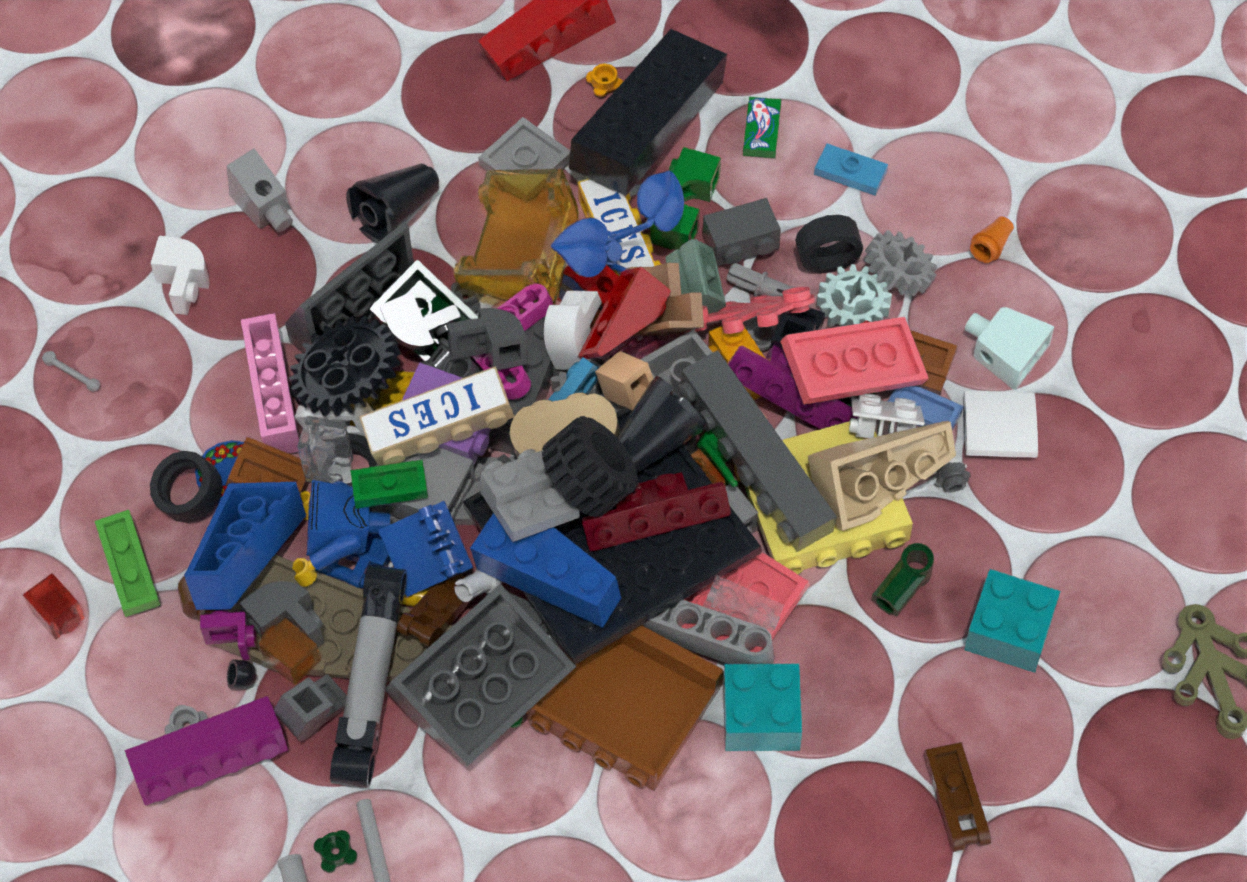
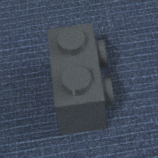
M767 198L703 216V237L706 244L714 250L717 266L734 264L744 258L758 254L766 255L780 248L781 228Z

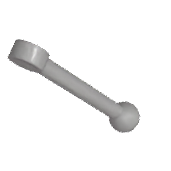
M52 351L43 354L42 360L46 366L54 365L86 384L89 391L95 392L99 390L100 382L97 379H89L59 361Z

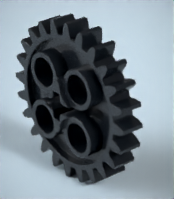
M351 316L346 325H343L339 319L334 329L331 330L329 326L325 325L323 335L312 334L314 339L312 344H302L306 352L295 354L294 357L298 364L290 366L294 375L289 377V380L293 384L291 389L305 408L309 407L312 413L315 414L320 410L322 415L326 417L332 410L337 417L340 416L343 408H347L351 414L354 411L355 404L359 403L365 408L367 406L366 399L369 396L378 399L379 396L376 391L379 388H389L385 380L396 377L392 368L400 366L397 356L401 354V351L397 347L398 342L392 332H390L385 324L381 325L376 318L369 322L368 318L363 316L357 323L355 318Z

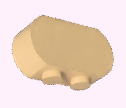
M575 393L569 395L566 399L553 402L550 400L536 401L531 406L523 407L512 420L510 438L515 454L518 458L523 451L528 449H534L536 452L542 451L543 445L580 416L595 419L617 436L620 429L616 411L607 399L595 393L588 395L585 393Z

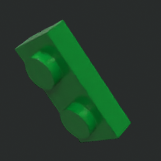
M423 460L350 470L356 508L428 498Z

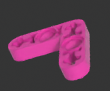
M532 284L522 289L497 309L505 310L516 316L525 331L546 316L549 305H553V300L543 285ZM487 354L470 356L482 371L492 368L489 367L490 361ZM522 365L497 370L508 399H519L529 391L531 380ZM509 373L516 380L513 384L506 379Z

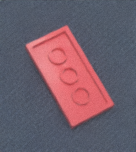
M905 317L789 334L780 341L804 405L922 385L929 379Z

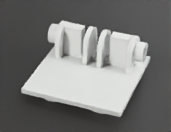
M870 393L860 395L859 397H851L853 416H858V419L851 418L849 432L856 433L855 437L873 438L877 419L879 420L877 436H882L884 420L890 421L888 434L893 433L895 422H897L896 432L916 428V425L924 426L925 422L921 406H916V402L913 400L895 398L894 402L881 401L880 396Z

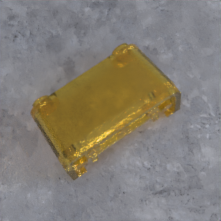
M563 169L487 170L484 182L479 186L478 190L479 201L481 204H484L487 211L486 220L475 256L463 255L459 262L455 264L454 277L456 282L460 284L462 289L503 301H508L529 285L541 284L547 289L553 300V305H555L563 270L566 268L567 263L551 248V244L561 232L579 219L578 205Z

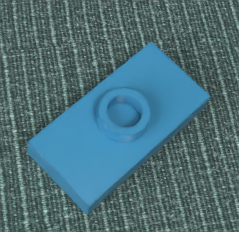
M827 143L815 166L814 175L876 196L888 171V164Z

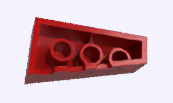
M532 0L480 38L478 42L488 60L502 77L509 81L616 23V20L607 0Z

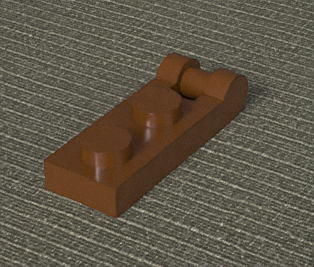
M460 573L433 585L409 613L405 612L401 616L397 625V632L406 637L413 635L419 638L421 644L430 647L471 602L461 601L455 593V586H458L455 583L467 576Z
M962 742L926 749L924 757L947 829L951 850L953 852L965 850L966 845L975 843L978 846L991 844L989 827ZM971 819L973 828L962 830L959 822Z

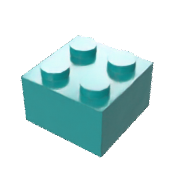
M989 569L969 628L964 650L1035 673L1061 591Z
M799 663L724 664L725 751H800L802 714Z

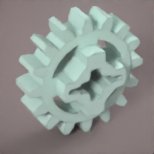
M851 264L850 271L847 272L840 266L837 267V276L827 273L826 282H820L817 306H820V311L825 312V317H828L827 325L829 327L834 326L836 323L841 327L860 324L866 320L869 322L883 320V317L889 316L892 293H888L887 283L877 282L878 274L869 275V267L867 266L862 271H857L855 264Z

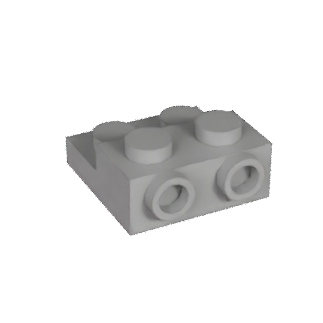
M534 449L525 450L518 456L517 460L505 464L501 461H494L487 465L483 472H480V493L512 542L579 518V510L560 494L549 478L542 459L543 450L536 452Z

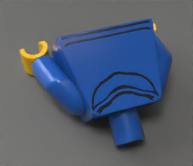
M312 480L311 492L304 491L300 494L306 512L304 520H308L306 556H310V560L297 558L293 562L292 568L296 572L294 579L302 587L309 586L316 580L317 573L315 569L320 571L339 559L365 552L368 534H380L379 529L390 525V513L369 512V507L356 508L353 487L343 481H336L331 484Z

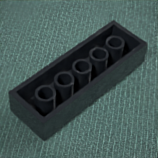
M670 29L571 139L569 169L626 196L722 85L727 54Z

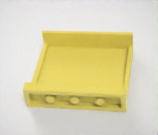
M849 421L786 438L782 441L812 481L808 455L868 438L855 437L856 433L849 432ZM734 464V472L739 482L741 480L737 474V466ZM744 485L750 503L758 511L757 522L770 557L796 574L816 566L822 568L829 567L838 560L852 556L854 558H861L880 548H897L910 540L913 523L903 498H901L899 501L893 500L881 510L882 514L873 521L844 531L839 530L835 524L832 533L796 552L791 543L786 544L777 531V523L770 514L765 515L760 509L756 499L757 495L751 486L746 487Z

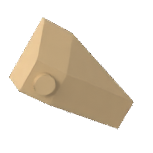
M943 421L838 445L808 455L813 484L837 516L835 523L837 528L844 531L873 521L882 514L881 510L889 503L903 498L907 494L906 490L920 479L926 480L956 456L951 422Z

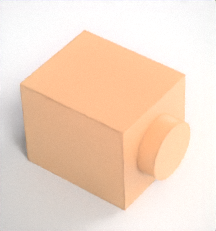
M621 351L595 371L604 397L630 410L634 409L647 386L653 380L647 362Z

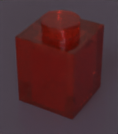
M53 573L23 594L30 611L55 640L63 634L72 632L77 628L80 621L85 618L78 601Z

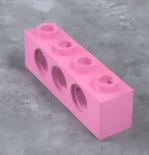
M273 313L242 319L241 325L262 442L288 454L302 451L276 315Z

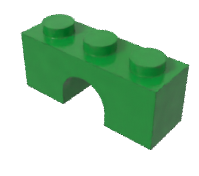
M683 147L679 158H673L669 170L674 173L681 185L684 202L691 199L711 201L720 179L721 157ZM684 204L680 221L670 231L662 232L653 223L648 228L650 230L651 243L671 250H680V246L691 239H695L698 233L700 209Z

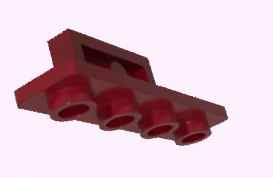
M680 472L677 474H663L656 479L638 483L636 485L637 488L631 494L615 505L616 509L610 510L600 517H583L582 523L589 550L595 551L726 517L731 514L726 487L723 482L688 490L683 474Z

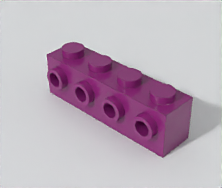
M265 696L124 751L146 806L157 801H163L172 795L190 788L199 787L208 781L226 774L235 773L244 767L262 760L271 759L278 754L288 751L271 702L268 696Z

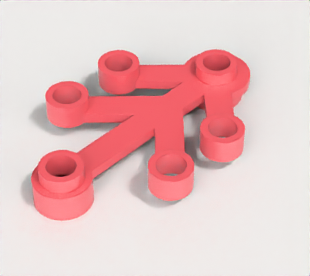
M795 287L784 290L782 292L783 296L760 295L751 298L750 303L729 301L726 302L724 308L715 313L708 314L707 306H702L704 328L695 329V331L699 332L707 329V322L722 320L723 332L725 334L737 333L744 330V321L755 316L757 317L758 327L774 326L779 323L778 315L789 311V313H801L809 310V305L815 302V297L813 294H810L809 287Z

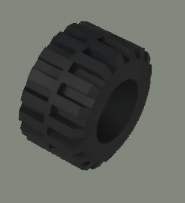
M577 417L543 445L542 459L549 478L560 494L584 514H588L591 517H600L637 488V471L626 448L608 428L593 418Z

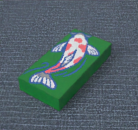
M749 97L743 156L776 159L781 99Z

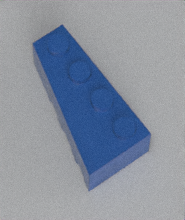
M493 513L470 547L477 570L602 628L621 600L616 576L554 527L512 542Z

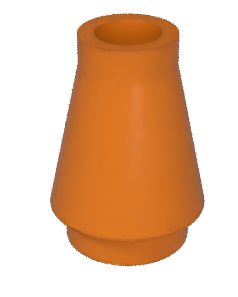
M1000 216L993 223L975 234L971 239L970 245L972 255L984 263L997 260L1004 249L1010 233L1014 229L1013 223L1008 218Z

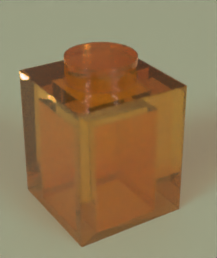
M286 618L278 625L268 628L259 642L263 659L294 686L321 661L317 644Z

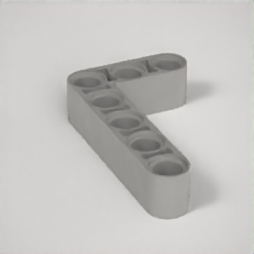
M686 600L680 601L662 612L659 616L642 624V626L685 649L728 664L774 663L775 656L772 637L767 629ZM685 623L696 624L692 628H682V625ZM720 635H729V636H730V637L727 638L726 640H716V639H715L716 637H718V636H720ZM756 646L764 648L760 652L749 651L751 648Z

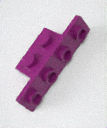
M775 345L767 353L766 359L744 346H739L727 363L744 387L819 429L849 422L851 418L858 419V416H853L852 407L838 399L804 405L785 352Z

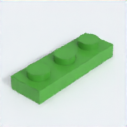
M126 510L96 520L95 525L125 617L160 606L130 511Z

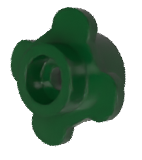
M338 830L337 832H331L315 841L314 851L320 854L322 859L321 869L324 872L332 873L336 867L344 864L352 865L356 862L357 852L351 849L349 844L350 835L347 831ZM336 848L339 850V852L337 854H333L332 850Z

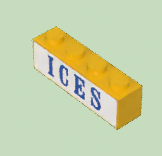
M592 179L577 182L578 201L585 218H596L605 224L608 230V238L611 234H618L642 224L637 208H631L629 201H631L630 192L625 196ZM642 231L618 241L622 247V256L617 261L618 265L625 268L661 265L660 261H654L651 255L653 247L648 234L643 235ZM613 270L618 276H620L621 272Z

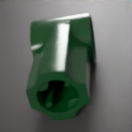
M922 543L910 544L903 550L899 562L872 594V600L881 610L889 615L898 616L919 588L929 582L934 564L932 550ZM911 562H920L925 567L922 569H914L910 567L908 564Z

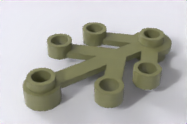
M1188 605L1182 609L1178 617V626L1182 633L1175 645L1165 651L1162 658V666L1170 673L1180 672L1186 662L1185 654L1194 641L1197 644L1200 655L1186 679L1177 684L1174 691V699L1182 706L1192 705L1198 696V687L1207 673L1221 710L1216 720V728L1223 737L1238 739L1247 729V713L1242 708L1236 706L1224 672L1245 682L1247 686V666L1216 650L1212 639L1233 648V652L1238 657L1247 658V649H1243L1239 645V642H1247V633L1244 632L1237 635L1216 624L1214 614L1203 605ZM1191 618H1199L1203 621V623L1196 624L1192 621ZM1168 657H1177L1180 663L1173 664L1168 660ZM1187 689L1192 693V696L1184 697L1180 690ZM1228 716L1237 717L1240 723H1232Z

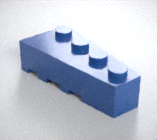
M296 482L228 484L184 575L196 610L231 609L306 517Z

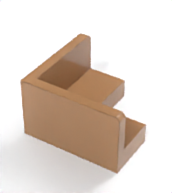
M665 263L653 267H643L669 288L671 292L665 302L666 309L663 314L633 336H667L704 328L702 294L686 293L681 295L679 263ZM628 267L625 270L633 269L636 267Z

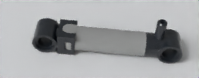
M368 565L363 585L364 602L343 717H339L335 739L337 746L334 749L331 761V783L369 788L371 785L375 767V754L378 751L381 734L379 723L397 620L406 591V569Z

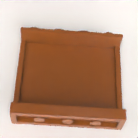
M641 625L577 663L576 667L526 712L529 724L538 732L543 734L549 732L560 738L562 744L575 752L582 750L592 756L594 762L607 770L614 768L623 773L625 778L634 786L639 788L646 786L655 791L722 687L723 669Z

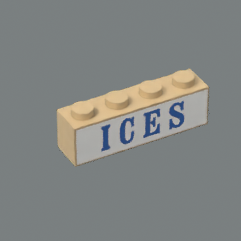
M496 366L359 416L371 454L378 466L401 463L405 457L416 453H430L443 443L451 440H465L471 437L473 432L484 428H498L504 425L507 420L515 417Z

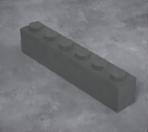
M717 350L682 369L679 385L681 396L690 404L692 403L705 420V425H707L705 430L713 432L718 439L717 444L722 455L726 459L731 458L737 466V474L741 482L746 487L751 486L756 493L757 503L765 515L770 514L775 520L777 531L786 544L791 543L796 552H799L832 533L837 516Z

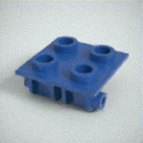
M445 501L433 506L423 507L418 510L419 512L378 530L394 568L407 570L405 591L407 597L474 568Z

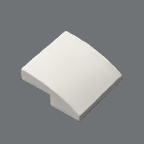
M964 391L966 455L1037 458L1038 429L1035 392Z

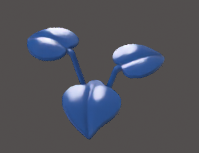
M669 170L647 177L640 185L637 193V206L640 213L645 218H648L643 224L618 234H611L608 238V230L605 224L596 218H584L571 224L561 232L551 244V248L566 261L575 273L583 277L596 276L604 269L605 265L611 270L625 271V267L617 264V261L622 256V247L618 243L619 240L648 229L653 223L662 232L670 231L680 221L684 209V196L677 177Z

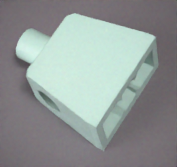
M1002 307L991 321L977 313H973L965 326V331L978 338L973 355L975 359L1016 391L1050 346L1054 326L1010 308Z

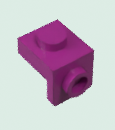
M219 610L209 615H200V630L206 645L238 642L242 660H250V647H256L257 643L255 625H249L245 612L231 613Z

